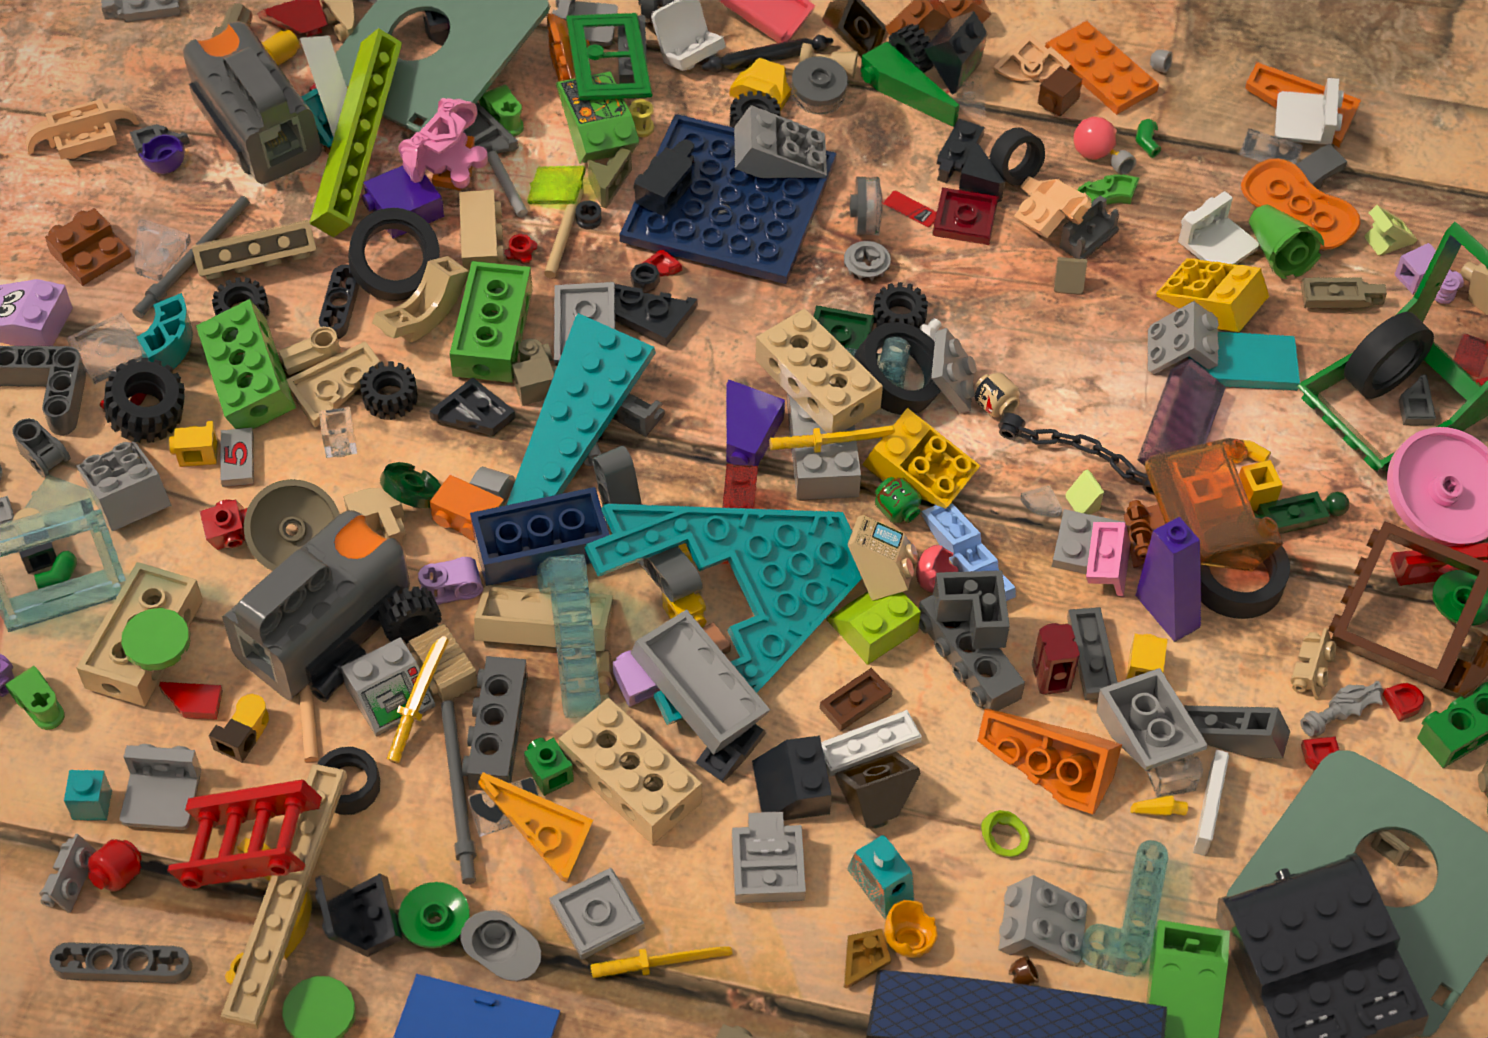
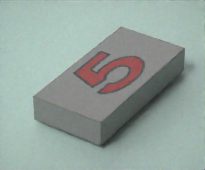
M252 428L221 430L220 481L222 487L254 484V437Z

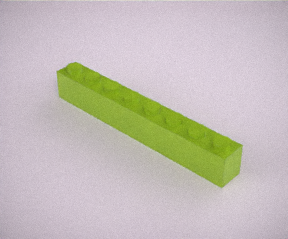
M380 28L365 38L360 44L310 219V225L333 238L353 223L402 45L401 41Z

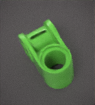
M504 84L489 90L479 99V104L513 137L522 133L524 130V123L520 118L522 105L514 97L507 85Z
M34 665L5 684L16 703L27 712L39 728L50 730L58 727L63 722L65 712L62 706L57 701L54 691Z

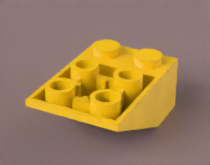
M1186 258L1156 293L1157 297L1178 309L1195 301L1217 317L1218 329L1240 332L1269 297L1261 268L1197 260L1194 258Z
M907 408L894 423L895 432L883 437L862 465L882 481L890 477L895 479L898 477L905 478L919 492L923 500L946 509L981 465Z

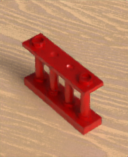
M302 779L188 798L185 811L197 820L199 824L189 862L170 864L168 872L177 878L184 887L197 889L204 885L272 875L285 876L288 873L304 871L306 864L290 850L299 815L305 811L320 809L322 796ZM285 815L277 847L275 849L262 850L270 819L275 816ZM255 820L247 853L233 855L241 824L245 821ZM227 824L218 857L205 859L213 828L217 825Z

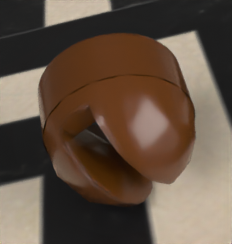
M1027 955L1011 964L1009 975H1017L1012 980L1013 983L1033 985L1039 982L1037 970Z

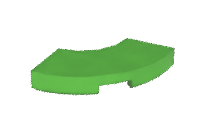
M1129 175L1104 176V179L1092 183L1090 181L1084 183L1077 191L1086 193L1092 199L1091 202L1101 195L1107 200V205L1114 203L1131 204L1139 178Z

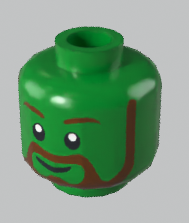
M890 477L877 487L875 491V505L891 523L898 524L903 521L910 523L919 515L920 509L918 507L921 504L922 497L905 478L898 477L895 479Z

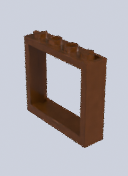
M1384 521L1380 530L1374 528L1366 545L1372 548L1368 558L1366 559L1361 556L1354 575L1359 576L1355 587L1348 585L1341 603L1345 604L1346 607L1342 616L1335 614L1328 631L1333 633L1331 641H1334L1336 646L1442 691L1487 591L1488 563ZM1387 540L1477 576L1437 669L1346 631Z

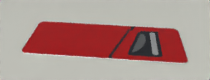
M896 190L883 202L885 206L925 227H930L935 221L936 211Z

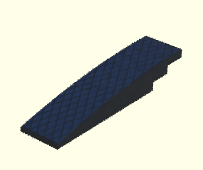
M878 970L866 1038H1164L1167 1007L1031 985L935 974Z

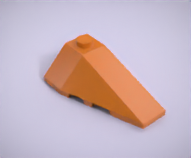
M553 13L547 14L549 55L558 82L575 79L567 23L564 19ZM585 39L586 46L588 48V46H590V43L588 39Z
M984 709L977 739L980 744L1004 762L1014 765L1028 776L1027 779L1035 785L1039 784L1053 795L1052 797L1059 803L1092 815L1096 813L1114 778L1122 747L1120 743L1092 734L991 709Z

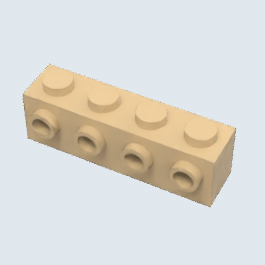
M309 220L192 246L199 277L205 275L206 280L224 276L223 271L235 269L236 273L253 270L252 265L264 262L265 267L282 263L281 258L292 255L294 260L311 256L310 251L317 250Z

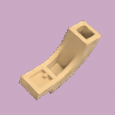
M448 256L428 261L422 281L415 293L402 305L375 313L372 324L381 329L386 336L393 339L402 336L411 343L424 337L453 308L462 292L469 270Z

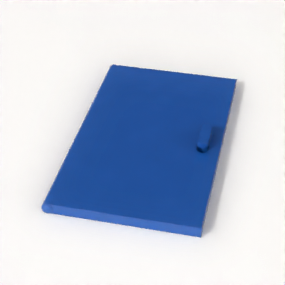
M416 974L393 1038H552L560 1016V1010Z

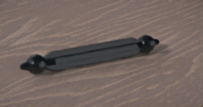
M817 35L813 40L801 38L727 53L722 58L713 56L702 65V69L717 73L723 68L731 70L751 66L758 58L775 61L800 56L803 43L811 44L817 51H823L834 40L824 35Z

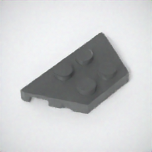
M477 102L475 104L477 107L475 122L465 129L463 133L467 134V136H473L475 138L474 146L484 147L487 153L490 151L502 153L517 150L518 140Z

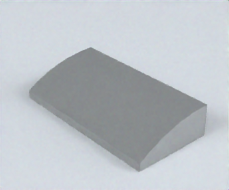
M688 610L683 611L635 642L630 654L713 755L733 742L769 713V707Z

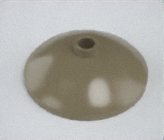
M296 479L278 481L262 489L251 501L244 520L245 540L254 558L264 567L273 571L340 513L333 499L317 485ZM288 525H295L298 533L293 536L288 535L286 527Z

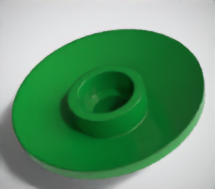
M1452 570L1437 579L1432 591L1433 602L1445 618L1457 623L1465 605L1460 602L1466 603L1477 576L1463 570ZM1488 588L1473 620V626L1481 625L1488 621Z
M429 882L414 888L403 899L398 914L399 925L405 937L415 945L424 948H440L456 941L461 936V930L470 917L469 905L463 893L456 887L443 882ZM433 917L441 918V921L438 923H429Z

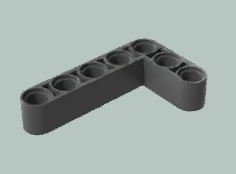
M0 346V386L46 387L42 408L49 429L55 435L60 436L71 433L77 426L86 381V370L79 351L70 346Z
M619 446L593 458L602 507L606 504L643 505L634 463L625 446ZM678 546L638 561L671 602L682 599L703 588L697 569Z

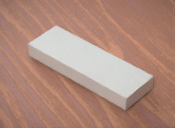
M908 710L821 742L827 772L830 777L834 776L839 771L921 742L922 736Z
M1216 750L1210 766L1193 850L1195 854L1205 856L1213 840L1229 759L1228 752Z

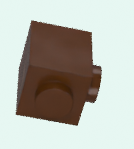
M1061 66L1058 67L1040 84L1037 104L1060 117L1079 100L1083 79Z

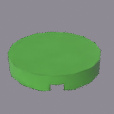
M165 608L148 609L136 614L127 622L122 632L121 645L128 661L133 665L135 663L141 666V669L148 671L163 670L175 665L181 660V655L185 650L187 652L190 646V631L184 618L175 611Z
M314 976L301 981L290 990L283 1004L282 1017L287 1032L292 1038H343L349 1027L351 1029L355 1022L356 1006L351 991L342 981L330 976Z

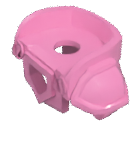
M441 98L438 102V112L420 132H416L411 139H404L399 144L398 150L403 159V167L410 176L411 181L414 183L421 182L426 169L434 174H441L447 169L451 171L450 175L453 185L457 188H465L470 183L468 169L471 166L475 168L486 166L488 156L487 150L484 147L474 146L469 149L465 146L468 138L467 134L463 133V131L475 122L477 116V107L473 102L462 99Z

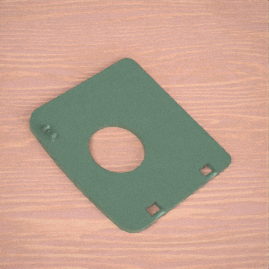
M377 0L354 28L353 33L348 36L339 48L336 57L346 87H348L361 42L378 28L392 35L396 26L403 19L414 13L436 11L445 15L450 21V33L445 44L436 53L415 61L397 59L382 117L406 129L420 132L438 112V102L441 98L462 99L476 104L548 14L550 4L548 0ZM417 117L425 120L421 127L413 123Z
M1339 750L1330 753L1320 762L1232 884L1227 896L1230 897L1277 880L1275 873L1287 868L1290 874H1298L1343 859L1346 855L1354 853L1363 839L1379 830H1401L1419 838L1430 849L1437 866L1436 884L1432 892L1417 904L1407 907H1391L1386 905L1385 907L1400 936L1398 951L1429 1014L1424 1032L1418 1037L1428 1038L1438 1030L1488 956V833L1439 799L1385 767L1356 752ZM1440 985L1451 991L1442 1006L1431 1000Z

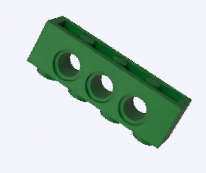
M1488 682L1480 685L1473 692V695L1466 699L1463 696L1455 699L1445 711L1441 713L1434 711L1422 721L1423 727L1417 739L1442 768L1488 743Z

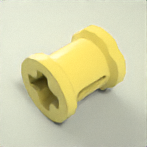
M643 99L635 100L628 109L632 115L638 137L649 136L654 130V123L651 120V115L654 112L651 102Z

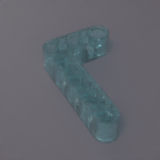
M583 554L550 556L538 565L537 581L541 594L551 593L563 712L566 719L585 717L601 704L586 561Z

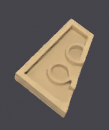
M365 341L286 380L292 397L314 428H316L361 388L360 381L363 380V374L365 372L369 373L371 366L378 369L380 360Z

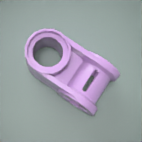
M460 557L451 561L427 564L418 573V579L422 585L421 588H427L428 591L432 592L433 596L434 590L437 589V597L434 596L437 605L457 600L472 599L483 591L476 561L471 557ZM431 572H433V579H432V580H430V573H431Z

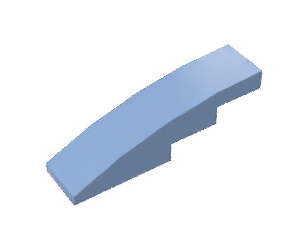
M952 503L946 509L935 505L921 511L923 519L939 545L954 554L949 557V560L958 568L959 572L999 570L997 558L981 542V533ZM1003 575L1006 601L1016 597V588Z

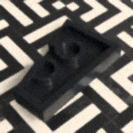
M615 284V321L666 346L698 307L697 298L687 297L686 300L672 298V294L661 292L660 295L643 293L641 288Z

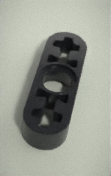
M347 264L340 265L332 271L319 317L320 327L332 326L333 316L337 317L338 323H335L334 327L330 328L334 329L338 339L347 333L360 286L354 279ZM345 278H347L345 283L346 288L342 287L341 281H344ZM337 298H344L347 300V302L342 306H335L332 304V302Z

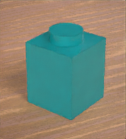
M69 770L64 803L72 820H107L112 788L104 770Z

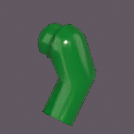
M60 552L51 570L34 575L38 590L69 581L77 565V558L72 552Z

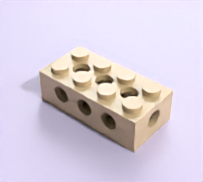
M805 308L756 337L755 360L826 433L844 432L881 409L883 385Z
M137 562L76 667L84 688L145 707L165 669L148 671L128 661L121 645L122 632L127 622L136 614L154 608H165L175 611L184 618L189 627L203 602L197 579Z
M609 697L558 738L559 747L567 760H570L572 763L573 771L652 845L702 803V783Z

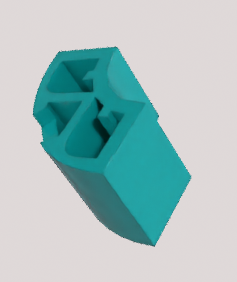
M182 293L153 304L155 309L154 321L147 331L137 336L143 358H148L149 362H154L155 359L160 360L162 366L168 364L173 369L181 363L188 353L193 334Z

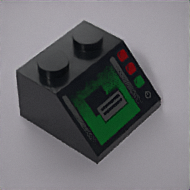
M975 11L949 19L924 48L952 95L957 93L981 64L988 33Z

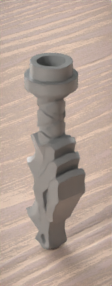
M1375 681L1374 684L1366 687L1364 685H1347L1341 688L1329 702V708L1320 713L1309 711L1304 715V718L1300 721L1303 731L1308 736H1319L1325 732V725L1331 722V720L1337 718L1339 720H1346L1352 714L1361 716L1362 710L1369 704L1383 705L1381 695L1383 688L1381 683Z

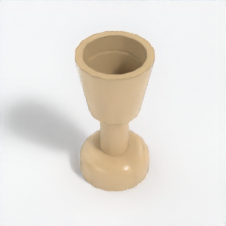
M802 44L799 63L810 57H827L838 62L845 69L847 77L854 78L858 51L832 52L830 56L814 53V48L811 44Z

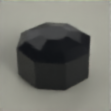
M650 263L637 264L630 272L633 287L641 288L643 292L655 290L660 283L658 269Z

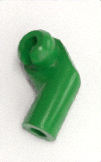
M1145 119L1138 125L1135 140L1151 158H1154L1161 151V147L1152 139L1153 135H1155L1154 130H1158V125L1151 119Z

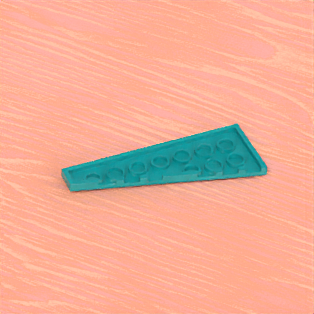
M577 314L506 505L558 495L564 492L656 354L654 346L582 314Z

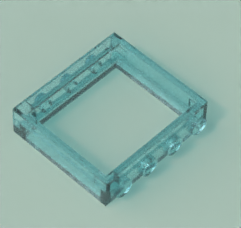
M90 498L0 525V557L90 530L104 570L13 598L0 571V615L8 632L115 600L122 589L120 582L126 581L124 572L113 546L102 510H94Z

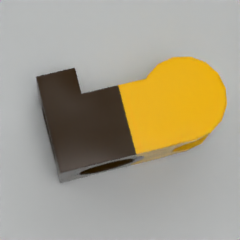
M257 694L242 696L236 704V712L224 728L215 725L209 734L213 750L243 763L269 723V713L266 709V703L261 696Z

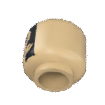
M1003 373L986 374L977 381L974 399L991 417L998 418L1006 412L1013 413L1020 404V391Z

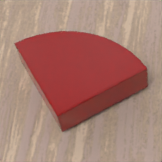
M659 250L643 262L655 265L660 276H670L682 271V264L664 250Z

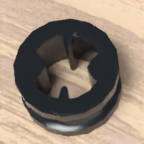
M583 201L577 205L576 223L579 227L589 230L597 228L601 224V207L598 203Z

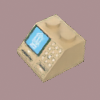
M865 515L859 516L850 536L848 547L871 600L907 591L914 576L916 563L919 560L915 545L913 543L909 544L905 533Z

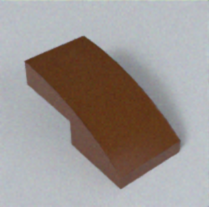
M1483 634L1470 662L1457 659L1444 686L1445 689L1464 696L1488 676V635Z

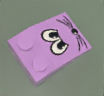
M39 279L0 285V343L14 346H53L73 309L66 286Z

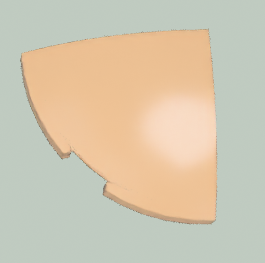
M1029 33L1014 49L1011 48L997 62L993 70L1006 78L1018 82H1042L1058 67L1061 66L1067 70L1071 64L1052 47L1047 49Z

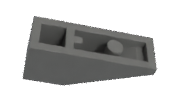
M1184 705L1207 745L1251 758H1284L1290 729L1279 708Z

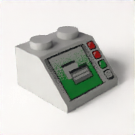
M401 637L341 667L346 689L376 737L399 725L402 715L397 712L398 707H406L413 686L420 673L416 660ZM429 689L426 691L418 711L419 713L435 707V702Z

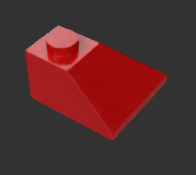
M292 0L266 8L257 13L259 18L285 30H290L297 35L305 33L306 37L322 33L321 27L328 25L319 0Z

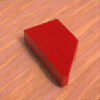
M177 682L159 683L163 695L167 696L184 718L217 720L223 693L221 685Z

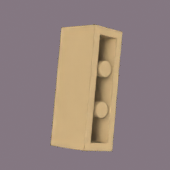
M494 190L459 192L463 267L470 270L472 261L504 263L503 245H498V241H503L502 223H497V219H502L501 201L495 202Z

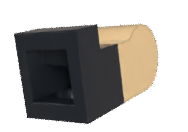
M24 508L18 511L13 518V524L20 540L26 544V546L18 548L27 574L53 566L57 556L41 513L35 508Z

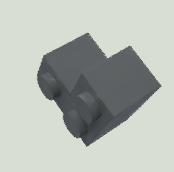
M1002 570L936 573L933 592L936 622L969 621L973 649L1006 648L1010 625Z

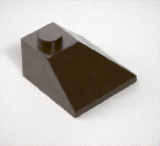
M833 0L828 4L822 19L827 28L852 51H858V57L861 59L862 55L881 45L886 32L885 24L862 0Z
M897 752L835 773L836 780L854 818L865 828L871 829L885 826L888 820L898 817L921 775L918 766Z

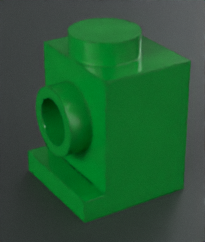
M554 737L547 741L544 738H538L528 745L527 751H524L525 766L543 796L574 782L573 765L570 760H567Z

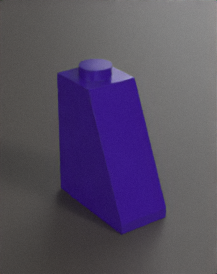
M728 380L726 384V462L739 469L756 471L769 447V439L774 438L784 420V399Z

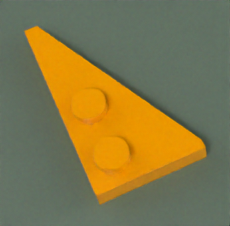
M482 772L478 782L480 787L562 881L567 882L593 819Z

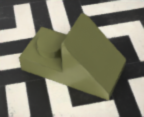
M622 147L615 157L609 159L607 166L592 160L587 161L589 182L603 208L608 207L632 171L631 151Z

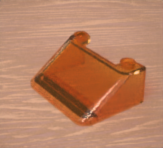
M1233 438L1217 440L1153 455L1145 462V470L1165 524L1179 516L1200 539L1201 565L1253 571L1284 544L1276 522L1270 517H1264L1263 519L1255 518L1234 464L1241 463L1247 457L1248 449L1243 440Z

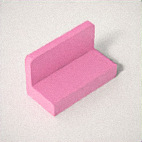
M1093 522L1086 573L1088 583L1114 584L1117 596H1124L1130 552V538L1126 523Z

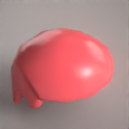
M1093 116L1082 120L1075 129V148L1084 158L1092 160L1103 158L1116 146L1117 130L1112 123L1102 117Z
M933 545L926 549L920 555L917 562V582L924 591L930 594L934 592L936 573L959 572L958 568L949 562V557L954 554L941 545Z

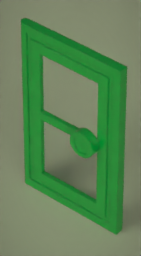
M637 13L566 15L579 100L650 98L653 96ZM624 26L629 51L604 52V49L596 44L590 45L587 48L583 27ZM630 57L635 83L593 85L589 59Z

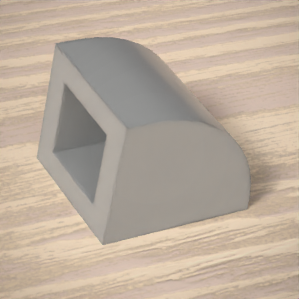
M483 466L476 471L470 484L503 498L505 502L513 488L515 477Z

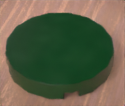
M403 462L390 463L385 467L380 476V484L385 492L403 504L416 508H431L430 501L441 487V484L430 472L423 470L420 473L414 470L415 466Z

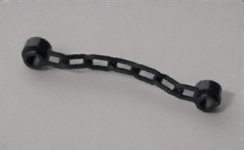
M1010 412L1004 413L998 424L999 434L1009 440H1014L1019 436L1030 440L1036 445L1062 443L1074 446L1089 454H1097L1110 462L1112 468L1121 477L1144 484L1143 489L1152 495H1160L1161 492H1164L1170 481V476L1158 468H1148L1146 473L1137 471L1123 455L1114 454L1104 448L1097 439L1083 434L1074 436L1059 433L1055 429H1037L1032 431L1024 428L1026 422L1023 418ZM1053 433L1051 435L1052 440H1038V434ZM1081 439L1095 445H1093L1092 449L1080 445ZM1119 459L1130 468L1126 471V474L1116 465L1119 463Z

